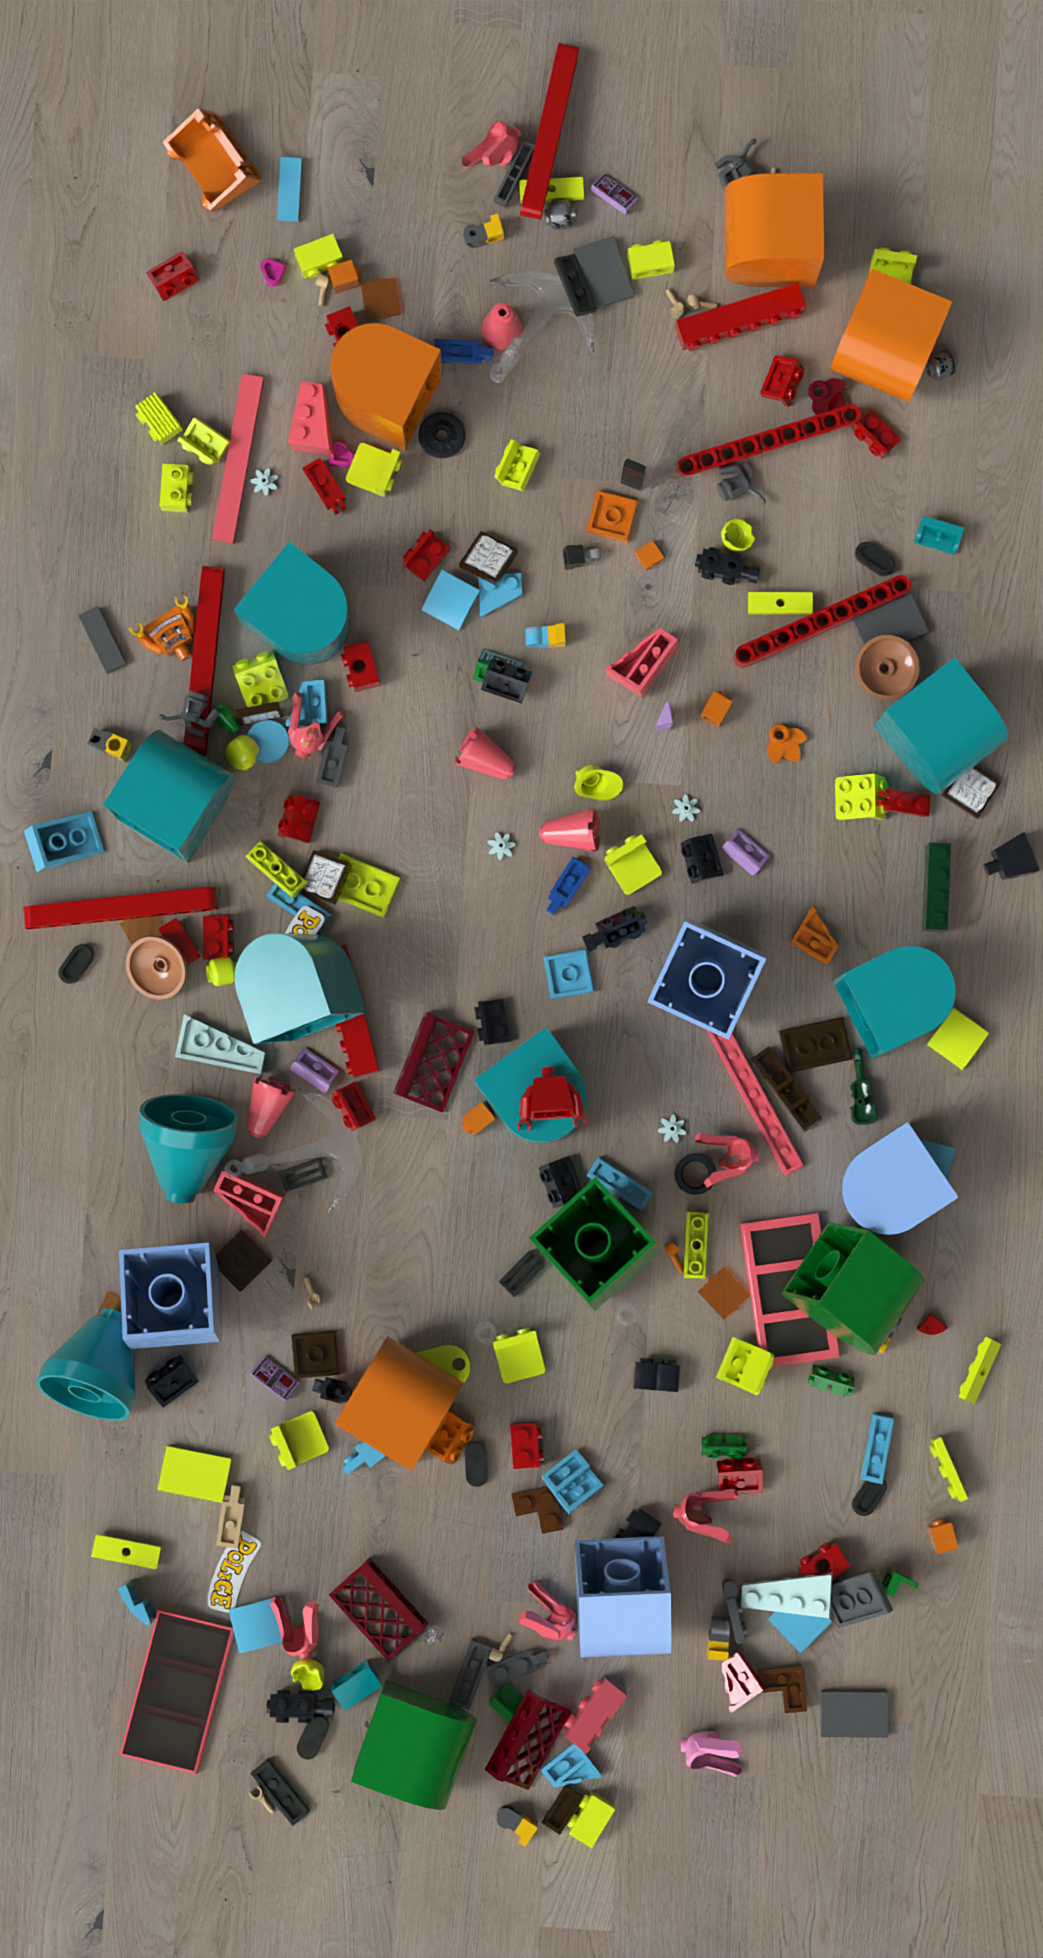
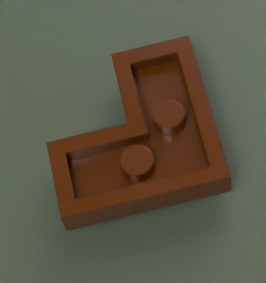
M548 1486L512 1494L516 1516L538 1512L542 1534L564 1530L558 1500Z
M802 1665L758 1669L759 1679L766 1688L761 1693L782 1691L785 1713L807 1711Z

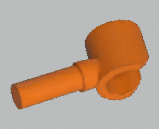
M670 1242L665 1246L664 1251L673 1261L678 1273H681L683 1269L675 1256L680 1250L673 1242Z

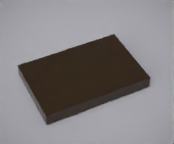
M843 1017L778 1031L789 1073L852 1060Z

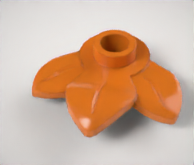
M783 724L772 726L768 734L770 743L767 746V754L771 762L776 764L782 757L792 762H798L801 754L798 744L807 740L804 732L798 728H788ZM781 732L783 738H776L775 733Z

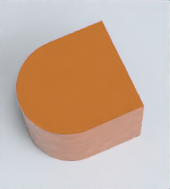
M823 173L756 174L738 178L725 186V277L736 284L752 287H785L798 283L799 287H815L824 260Z
M871 268L829 370L909 403L952 301Z
M369 323L351 329L337 342L330 362L332 382L340 412L351 425L359 430L406 451L442 378L441 349L385 324Z
M387 1336L334 1424L412 1471L464 1382Z

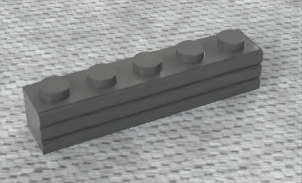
M523 140L494 198V203L507 208L519 184V180H521L533 156L535 145Z

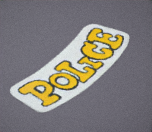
M303 906L291 921L285 934H317L325 918L312 908Z
M241 1531L238 1549L226 1547L210 1584L208 1607L229 1613V1609L236 1607L237 1598L246 1572L261 1547V1542L258 1539Z

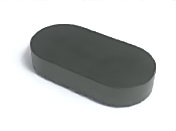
M862 542L855 550L856 560L877 575L887 576L892 573L895 567L893 557L874 544Z
M85 944L75 946L60 966L58 971L59 978L67 984L76 983L93 961V950Z
M472 1442L465 1449L466 1480L474 1487L484 1485L488 1479L487 1450L480 1442Z
M883 1480V1484L865 1481L852 1500L854 1512L860 1516L870 1515L887 1490L886 1481Z
M317 1715V1719H311V1723L306 1724L297 1744V1753L301 1758L309 1760L318 1754L329 1729V1723L325 1717Z

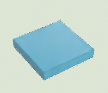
M586 949L543 957L551 1000L594 992Z

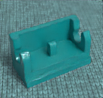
M922 516L914 543L955 555L964 528Z
M365 1660L331 1683L330 1686L331 1692L344 1711H346L380 1688L382 1683L370 1662Z

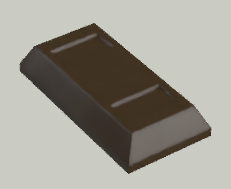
M565 1785L541 1823L560 1835L584 1796Z

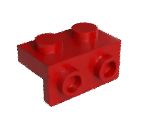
M288 795L283 806V817L278 824V836L309 844L320 802L301 795Z
M356 1081L335 1090L331 1094L333 1096L331 1098L333 1105L337 1110L340 1109L343 1115L342 1121L346 1128H350L352 1132L376 1120Z

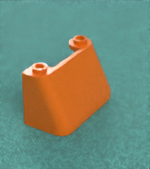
M198 108L163 141L167 148V154L174 160L183 161L204 191L201 195V203L209 211L219 210L262 180L260 173L225 122L212 111Z

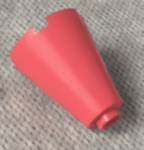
M499 303L484 317L481 332L482 337L490 347L497 350H509L520 342L524 326L520 316L510 305Z
M474 726V731L471 730L459 748L461 752L460 757L455 756L454 763L458 766L505 780L506 777L511 778L516 769L513 766L515 761L476 726Z
M590 808L546 821L543 826H540V838L544 839L546 844L591 852L598 851L600 847V838H597L598 831H600L598 812L595 808Z
M255 1075L253 1079L246 1127L250 1131L249 1134L257 1138L268 1135L294 1097L296 1091L295 1089L290 1091V1085L275 1078L268 1077V1080H263V1075Z

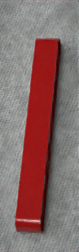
M558 43L520 216L537 220L542 219L578 60L579 46Z
M846 405L684 456L677 462L676 471L680 476L689 477L845 428L858 422L861 412L856 405ZM846 410H851L854 413L853 421L845 418ZM826 416L833 418V427L825 425L824 419ZM808 422L813 425L814 431L812 434L805 432V423ZM785 429H790L793 432L792 440H787L784 437L783 432ZM765 435L772 437V446L768 447L763 443ZM744 442L752 444L753 450L751 453L743 450ZM724 448H729L732 451L731 459L723 457L722 451ZM703 455L711 456L712 464L710 466L703 464ZM683 461L691 463L692 470L690 472L682 470L681 464Z
M202 566L189 691L208 697L206 702L208 705L200 717L202 720H206L209 716L212 706L225 568ZM190 722L193 729L203 732L204 736L202 738L189 733L185 725L184 745L202 756H206L209 728Z
M905 575L895 576L739 646L735 651L734 663L740 668L749 667L852 621V619L905 596L911 587V582ZM895 583H902L905 590L898 591L895 588ZM875 592H883L886 598L883 600L878 599ZM863 600L866 603V607L863 609L857 607L856 601ZM840 608L844 609L847 613V616H838L836 610ZM817 618H825L827 620V625H819L817 623ZM797 627H806L808 633L805 635L800 634L797 631ZM781 634L786 635L789 641L781 643L777 636ZM760 643L767 644L769 651H760L758 645ZM746 652L750 659L742 661L738 654Z
M215 887L23 907L25 929L29 930L218 910Z

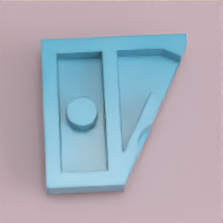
M521 573L504 574L497 586L478 577L480 617H485L495 609H499L508 602L522 596Z
M326 681L303 682L299 690L303 698L300 723L297 727L309 726L313 721H317L319 724H328ZM291 716L286 721L287 727L290 725Z
M573 1743L540 1768L554 1788L565 1786L568 1783L575 1784L583 1780L599 1779L602 1777V1774L586 1753Z

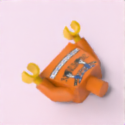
M183 593L184 601H177L175 596L174 600L177 606L144 627L138 621H135L138 624L136 631L128 627V630L137 636V639L147 650L158 655L165 654L167 657L176 653L181 662L192 656L187 645L193 642L192 636L195 633V616L190 605L187 604L188 598L185 593Z

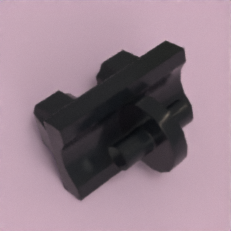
M326 1377L325 1381L315 1379L312 1392L321 1394V1399L339 1404L347 1402L352 1395V1389L347 1382Z

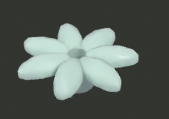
M269 468L265 470L264 475L259 470H256L258 478L250 480L251 483L258 484L254 489L255 493L262 489L264 495L267 496L269 488L277 489V486L272 482L277 480L278 476H270Z
M685 794L683 802L677 799L674 800V803L679 808L674 809L672 813L680 814V822L686 816L693 822L694 817L692 813L700 812L698 808L693 807L697 803V799L689 802L688 796Z
M496 832V841H487L489 845L493 846L489 854L497 853L498 860L502 859L503 853L511 857L512 853L508 848L514 847L515 843L508 842L510 835L506 834L501 838L500 834Z
M671 1115L670 1122L666 1119H661L665 1127L658 1129V1132L666 1133L664 1141L667 1142L672 1136L673 1140L678 1143V1134H686V1131L680 1128L684 1124V1120L676 1122L675 1115Z

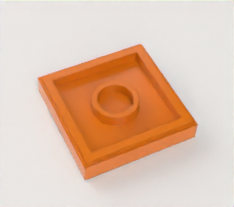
M597 490L586 532L628 543L638 500Z

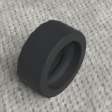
M698 1153L689 1154L676 1165L674 1173L676 1183L687 1194H704L713 1185L708 1188L705 1184L700 1187L689 1186L683 1179V1170L688 1163L697 1161L706 1166L710 1176L713 1172H716V1167L712 1160L705 1155Z

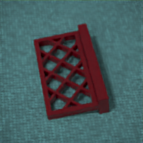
M428 1012L424 1013L393 1094L443 1113L474 1031L436 1017ZM436 1022L445 1025L448 1034L437 1038L434 1033ZM449 1027L454 1028L456 1030L451 1032ZM459 1031L468 1034L465 1043L457 1046L452 1034ZM431 1035H432L433 1038H434V1040L429 1041V1040H430V1037H431ZM449 1036L454 1048L443 1052L438 1040ZM435 1042L440 1054L429 1058L426 1053L427 1045ZM455 1050L458 1055V1061L456 1064L449 1066L444 1055ZM441 1056L446 1068L435 1072L430 1061ZM428 1063L432 1074L421 1079L418 1068L420 1065ZM453 1067H455V1069H454V1071H453V1074H452V1072H451L450 1069L453 1068ZM448 1071L451 1078L450 1082L441 1087L436 1075ZM415 1076H417L418 1080L413 1082ZM434 1077L438 1088L427 1093L422 1081ZM420 1083L424 1095L417 1098L408 1095L411 1086ZM440 1091L443 1098L440 1107L433 1105L428 1095ZM426 1097L427 1102L421 1100V1098Z
M370 1557L329 1594L331 1599L387 1661L425 1630L429 1624ZM359 1573L366 1578V1587L354 1586V1577ZM341 1589L351 1590L350 1601H342L336 1594ZM354 1590L366 1591V1602H354ZM369 1591L378 1592L381 1595V1604L369 1603ZM353 1606H364L365 1618H357L353 1614ZM369 1607L381 1608V1619L369 1618ZM384 1608H393L396 1612V1620L384 1619ZM368 1622L380 1623V1635L370 1633ZM384 1623L396 1624V1636L383 1635ZM399 1624L408 1625L413 1630V1633L409 1636H399ZM383 1639L395 1640V1649L391 1653H388L383 1647Z
M527 1690L484 1770L498 1781H506L529 1790L571 1710ZM546 1705V1712L540 1714L543 1707ZM562 1711L560 1717L553 1721V1715ZM548 1718V1725L541 1728L540 1722ZM535 1725L536 1731L529 1734L533 1726ZM550 1731L548 1739L543 1741L542 1735ZM537 1738L538 1744L530 1748L529 1742ZM524 1745L525 1751L518 1754ZM539 1751L537 1759L532 1761L531 1755ZM526 1758L527 1764L519 1768L518 1762ZM513 1765L514 1771L508 1774L511 1766ZM528 1771L529 1774L525 1781H521L520 1775Z

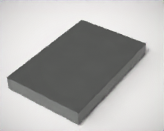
M614 236L574 248V254L597 309L634 297Z
M911 593L852 619L863 645L881 635H894L909 642L929 632Z
M874 1569L832 1582L831 1613L838 1628L893 1611Z
M821 1691V1737L888 1738V1692Z

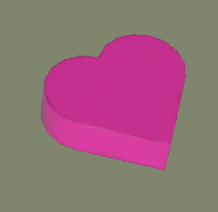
M270 258L264 259L261 262V272L265 275L267 285L276 287L281 283L287 269L286 264Z
M334 442L332 445L334 457L330 456L329 466L349 468L354 454L348 450L344 442Z

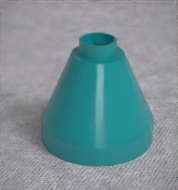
M188 1094L161 1095L150 1098L142 1103L139 1111L138 1128L159 1186L165 1191V1198L167 1200L180 1204L191 1203L195 1201L196 1194L204 1189L237 1136L239 1117L232 1107L215 1099Z
M105 1308L101 1310L99 1316L89 1319L42 1364L36 1379L38 1389L54 1402L77 1413L109 1421L127 1419L136 1401L134 1352L123 1340L122 1313Z

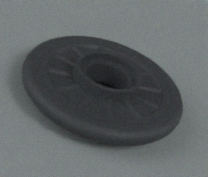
M445 412L434 413L422 422L418 433L419 442L423 450L429 455L436 458H448L455 455L462 448L465 441V429L461 421L454 415ZM440 430L448 433V437L443 441L436 438V433Z

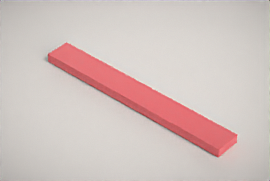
M242 374L230 437L231 442L228 448L212 535L213 541L234 544L264 378L260 376Z
M706 1030L784 1176L803 1167L804 1164L733 1033H731L728 1040Z

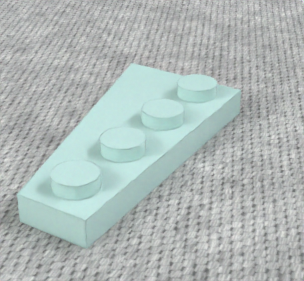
M184 1014L175 1054L176 1058L262 1074L265 1052Z
M833 1572L816 1576L806 1575L799 1578L789 1577L782 1580L743 1583L741 1607L829 1618L831 1613Z

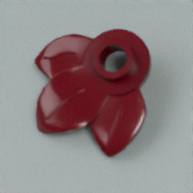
M831 378L826 382L817 380L810 384L808 395L813 400L812 410L815 415L846 406L845 399L840 394L846 386L843 381ZM821 388L823 390V393L821 395H816L815 389Z

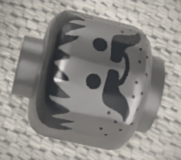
M566 199L550 202L548 208H545L547 225H551L554 230L570 228L573 225V219H577L576 207L571 206L570 201Z
M947 349L930 354L925 366L928 376L930 378L933 377L937 381L953 376L956 372V366H958V359L955 354H951Z

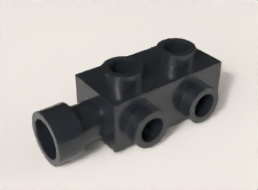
M709 547L708 549L703 548L702 555H697L695 566L698 567V573H701V577L704 579L713 580L714 577L721 578L724 584L734 585L735 582H740V578L749 580L748 582L757 584L761 567L754 565L752 567L745 566V559L741 558L740 554L730 552L728 555L720 553V549ZM709 558L714 559L715 563L709 564L707 560ZM734 564L736 568L731 570L728 565Z
M632 906L596 922L595 925L598 932L594 934L588 933L582 936L588 952L597 949V946L604 944L606 949L609 947L617 948L621 945L622 941L628 938L636 939L640 937L641 933L646 931L644 925L647 924V920L643 912L639 913L636 907Z
M277 1690V1694H270V1699L267 1700L266 1711L270 1713L269 1717L276 1718V1723H289V1719H298V1723H311V1719H317V1714L334 1716L335 1699L324 1698V1700H317V1695L312 1694L311 1690H299V1694H290V1690ZM283 1701L285 1707L282 1710H279L277 1705L279 1702ZM301 1702H306L307 1707L305 1710L300 1709Z

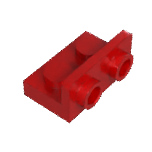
M183 251L146 272L162 301L171 298L199 281L192 264Z
M775 355L760 395L764 398L781 401L784 406L789 407L791 401L796 396L799 381L803 378V366L797 359Z
M872 410L860 421L856 422L852 428L855 437L859 441H864L869 446V451L881 459L901 441Z
M431 529L427 533L423 532L416 542L418 544L415 548L408 549L403 556L404 567L422 582L429 577L451 550L448 545L434 535Z
M224 914V916H203V960L220 957L228 958L230 954L234 953V943L230 941V933L234 932V921L230 920L228 914Z
M536 1422L510 1424L513 1469L540 1468V1463H544L543 1449L538 1450V1441L542 1440L541 1427H537Z
M759 1458L724 1459L723 1461L716 1462L718 1491L734 1488L738 1491V1494L763 1493V1470Z

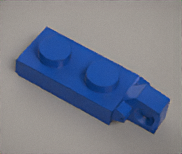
M435 339V347L441 349L442 363L482 364V360H493L494 358L493 348H485L483 343H478V341Z
M573 856L550 891L548 899L552 902L546 911L554 916L559 906L565 908L591 870V867Z

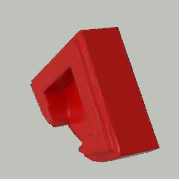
M930 1313L916 1329L924 1334L935 1335L944 1332L947 1327L933 1313Z

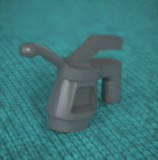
M755 138L751 139L747 144L742 156H724L715 163L716 168L719 169L725 163L731 162L718 174L723 190L730 183L728 175L731 173L735 180L757 174V171L745 159L750 146L757 142Z
M748 462L743 463V467L748 474L747 479L737 464L719 467L720 475L730 473L735 475V477L723 479L721 483L717 484V490L723 501H732L742 493L750 492L760 499L761 504L766 503L765 498L761 494L750 488L754 472Z
M189 691L188 696H185L183 712L180 715L166 717L160 714L159 719L165 721L183 719L189 733L203 738L204 733L193 729L190 722L211 728L220 713L213 709L206 720L200 719L208 705L206 703L208 697Z

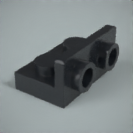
M492 658L486 670L481 690L522 704L532 672L523 667H517L503 660Z
M713 834L692 837L681 842V853L685 858L687 874L692 884L724 875Z
M504 998L483 1002L478 1001V1007H474L476 1020L480 1019L482 1028H478L479 1041H484V1046L510 1042Z
M570 1156L539 1167L540 1179L545 1184L548 1192L547 1197L553 1208L568 1203L582 1190Z
M181 1355L169 1359L165 1366L158 1371L150 1373L145 1380L147 1389L163 1408L199 1382Z

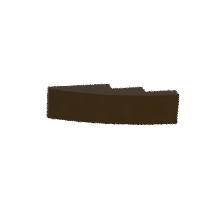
M769 1046L751 1058L804 1132L822 1121V1117L809 1102L808 1097Z

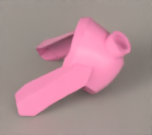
M699 1731L693 1733L688 1738H681V1752H686V1764L689 1768L701 1769L705 1767L734 1777L742 1772L738 1763L711 1755L715 1754L729 1758L739 1757L744 1750L738 1741L721 1740L720 1733L714 1731Z

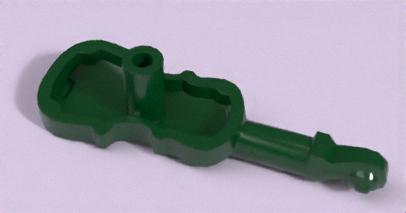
M855 1048L852 1053L855 1056L854 1064L857 1080L850 1085L851 1097L854 1098V1105L850 1107L851 1119L857 1125H869L878 1118L877 1104H873L871 1101V1096L873 1095L872 1084L865 1079L864 1063L861 1057L863 1050Z

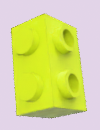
M162 464L159 505L162 511L188 513V506H192V493H189V486L193 485L194 473L190 471L188 465Z

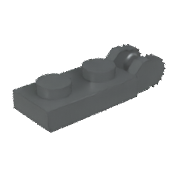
M727 1579L723 1582L722 1588L734 1639L739 1644L745 1642L744 1636H747L748 1633L745 1622H740L739 1614H742L740 1600L735 1601V1596L738 1593L734 1581Z

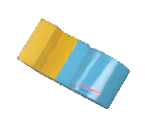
M564 623L526 628V647H565Z

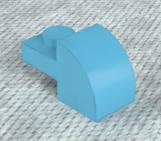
M360 1442L354 1446L359 1454L356 1456L352 1453L343 1461L345 1465L342 1469L348 1475L364 1461L371 1468L386 1455L368 1444Z

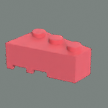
M301 381L288 444L295 451L334 457L328 396L322 384Z
M661 628L657 629L638 643L637 647L628 653L626 652L621 656L622 658L612 665L605 668L607 676L640 698H643L678 650V639Z
M227 1167L222 1170L213 1190L231 1208L242 1215L249 1224L254 1226L264 1238L269 1234L286 1194Z
M606 1676L602 1680L599 1678L591 1688L593 1690L589 1698L585 1696L578 1705L579 1711L575 1716L571 1714L564 1723L566 1726L564 1729L565 1737L586 1754L591 1749L589 1745L596 1736H600L603 1732L602 1728L609 1719H612L627 1697V1693Z

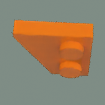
M811 907L790 944L827 966L839 946L817 915L815 908Z

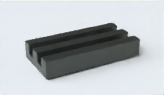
M321 1157L279 1171L285 1192L327 1178ZM318 1163L319 1167L288 1178L285 1177L287 1173ZM321 1172V1176L288 1186V1182Z
M528 1251L501 1278L499 1283L515 1297L544 1268V1265ZM530 1257L532 1261L507 1284L505 1281ZM536 1263L538 1267L513 1290L511 1287Z

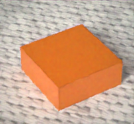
M653 540L634 551L645 571L664 560L663 555Z

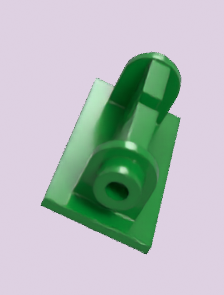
M812 1365V1375L808 1378V1383L811 1384V1387L826 1391L828 1384L832 1385L830 1393L843 1397L851 1395L852 1389H854L853 1377L844 1372L837 1373L831 1371L825 1366Z
M706 1435V1437H701V1455H706L708 1458H718L719 1456H728L732 1459L745 1456L747 1447H742L746 1446V1437L726 1435V1443H722L721 1435Z

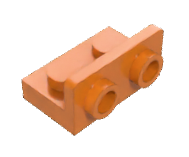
M447 1411L425 1449L442 1461L453 1465L460 1458L465 1444L471 1440L475 1426Z

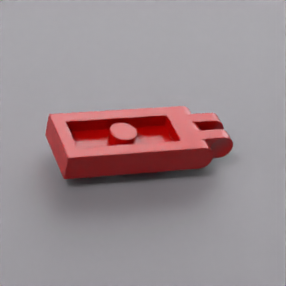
M321 457L302 468L327 510L332 509L334 514L338 515L339 511L336 505L339 504L342 511L347 509L343 503L346 498Z
M887 788L886 792H878V797L885 798V800L877 801V805L884 806V811L929 817L930 795Z

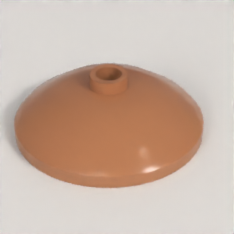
M894 635L877 636L866 642L859 650L855 660V676L860 687L870 696L880 700L897 699L908 693L918 679V656L913 647L900 637ZM882 665L887 666L888 671L886 673L881 671Z
M146 936L136 941L127 953V975L132 985L143 995L152 999H167L177 994L184 986L187 978L186 961L179 948L170 940L160 936Z

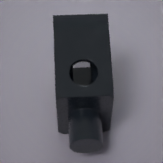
M1025 832L991 852L993 860L983 864L988 876L999 872L1002 880L1031 875L1040 871Z

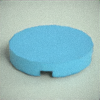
M272 720L260 721L254 724L247 736L255 740L259 747V753L256 756V760L264 764L275 763L281 760L288 751L289 736L285 728L278 722Z

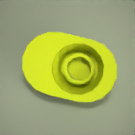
M587 765L582 769H577L575 772L576 782L574 788L575 792L581 797L607 801L615 798L622 791V778L618 774L603 770L597 765Z

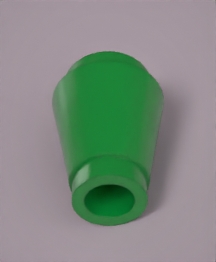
M222 703L215 709L220 713L215 721L231 735L242 728L230 705L227 706L225 703Z

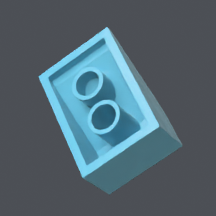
M92 811L35 824L24 831L37 872L104 853Z

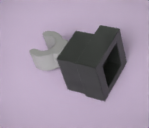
M567 545L562 551L565 570L583 567L585 560L597 561L601 557L600 549L584 552L583 545Z

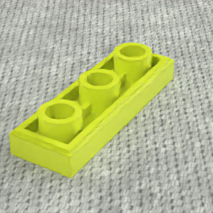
M583 177L551 178L546 202L565 199L569 201L584 200ZM519 180L520 203L523 200L527 180Z
M748 592V615H810L813 613V592ZM781 601L784 606L779 607L776 602Z
M261 841L246 855V858L292 899L308 884L303 877ZM275 867H279V870L273 871Z
M686 1212L683 1278L706 1279L709 1213ZM694 1241L700 1243L699 1249L692 1247Z
M985 1337L979 1344L978 1354L969 1366V1374L966 1381L960 1386L959 1398L975 1405L1001 1347L1000 1343Z
M940 1436L931 1438L932 1445L929 1448L933 1457H938L941 1463L938 1469L943 1479L946 1477L950 1486H947L951 1498H956L960 1502L967 1500L968 1497Z
M96 1534L91 1557L157 1569L162 1546ZM129 1548L130 1555L124 1554L123 1549Z

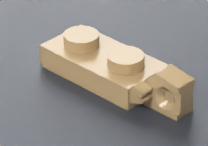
M233 1484L230 1496L225 1495L222 1501L216 1546L236 1549L239 1547L245 1508V1498L240 1497L241 1485Z

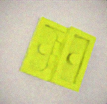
M953 1007L927 1045L963 1070L989 1032Z

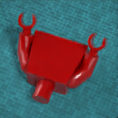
M554 1067L542 1068V1077L534 1078L533 1085L527 1087L520 1099L519 1115L521 1119L517 1125L518 1129L520 1130V1123L526 1122L529 1126L528 1131L530 1130L531 1122L528 1117L531 1120L573 1118V1125L577 1128V1119L583 1118L584 1126H586L587 1119L582 1115L584 1109L581 1094L572 1083L566 1081L565 1076H556Z

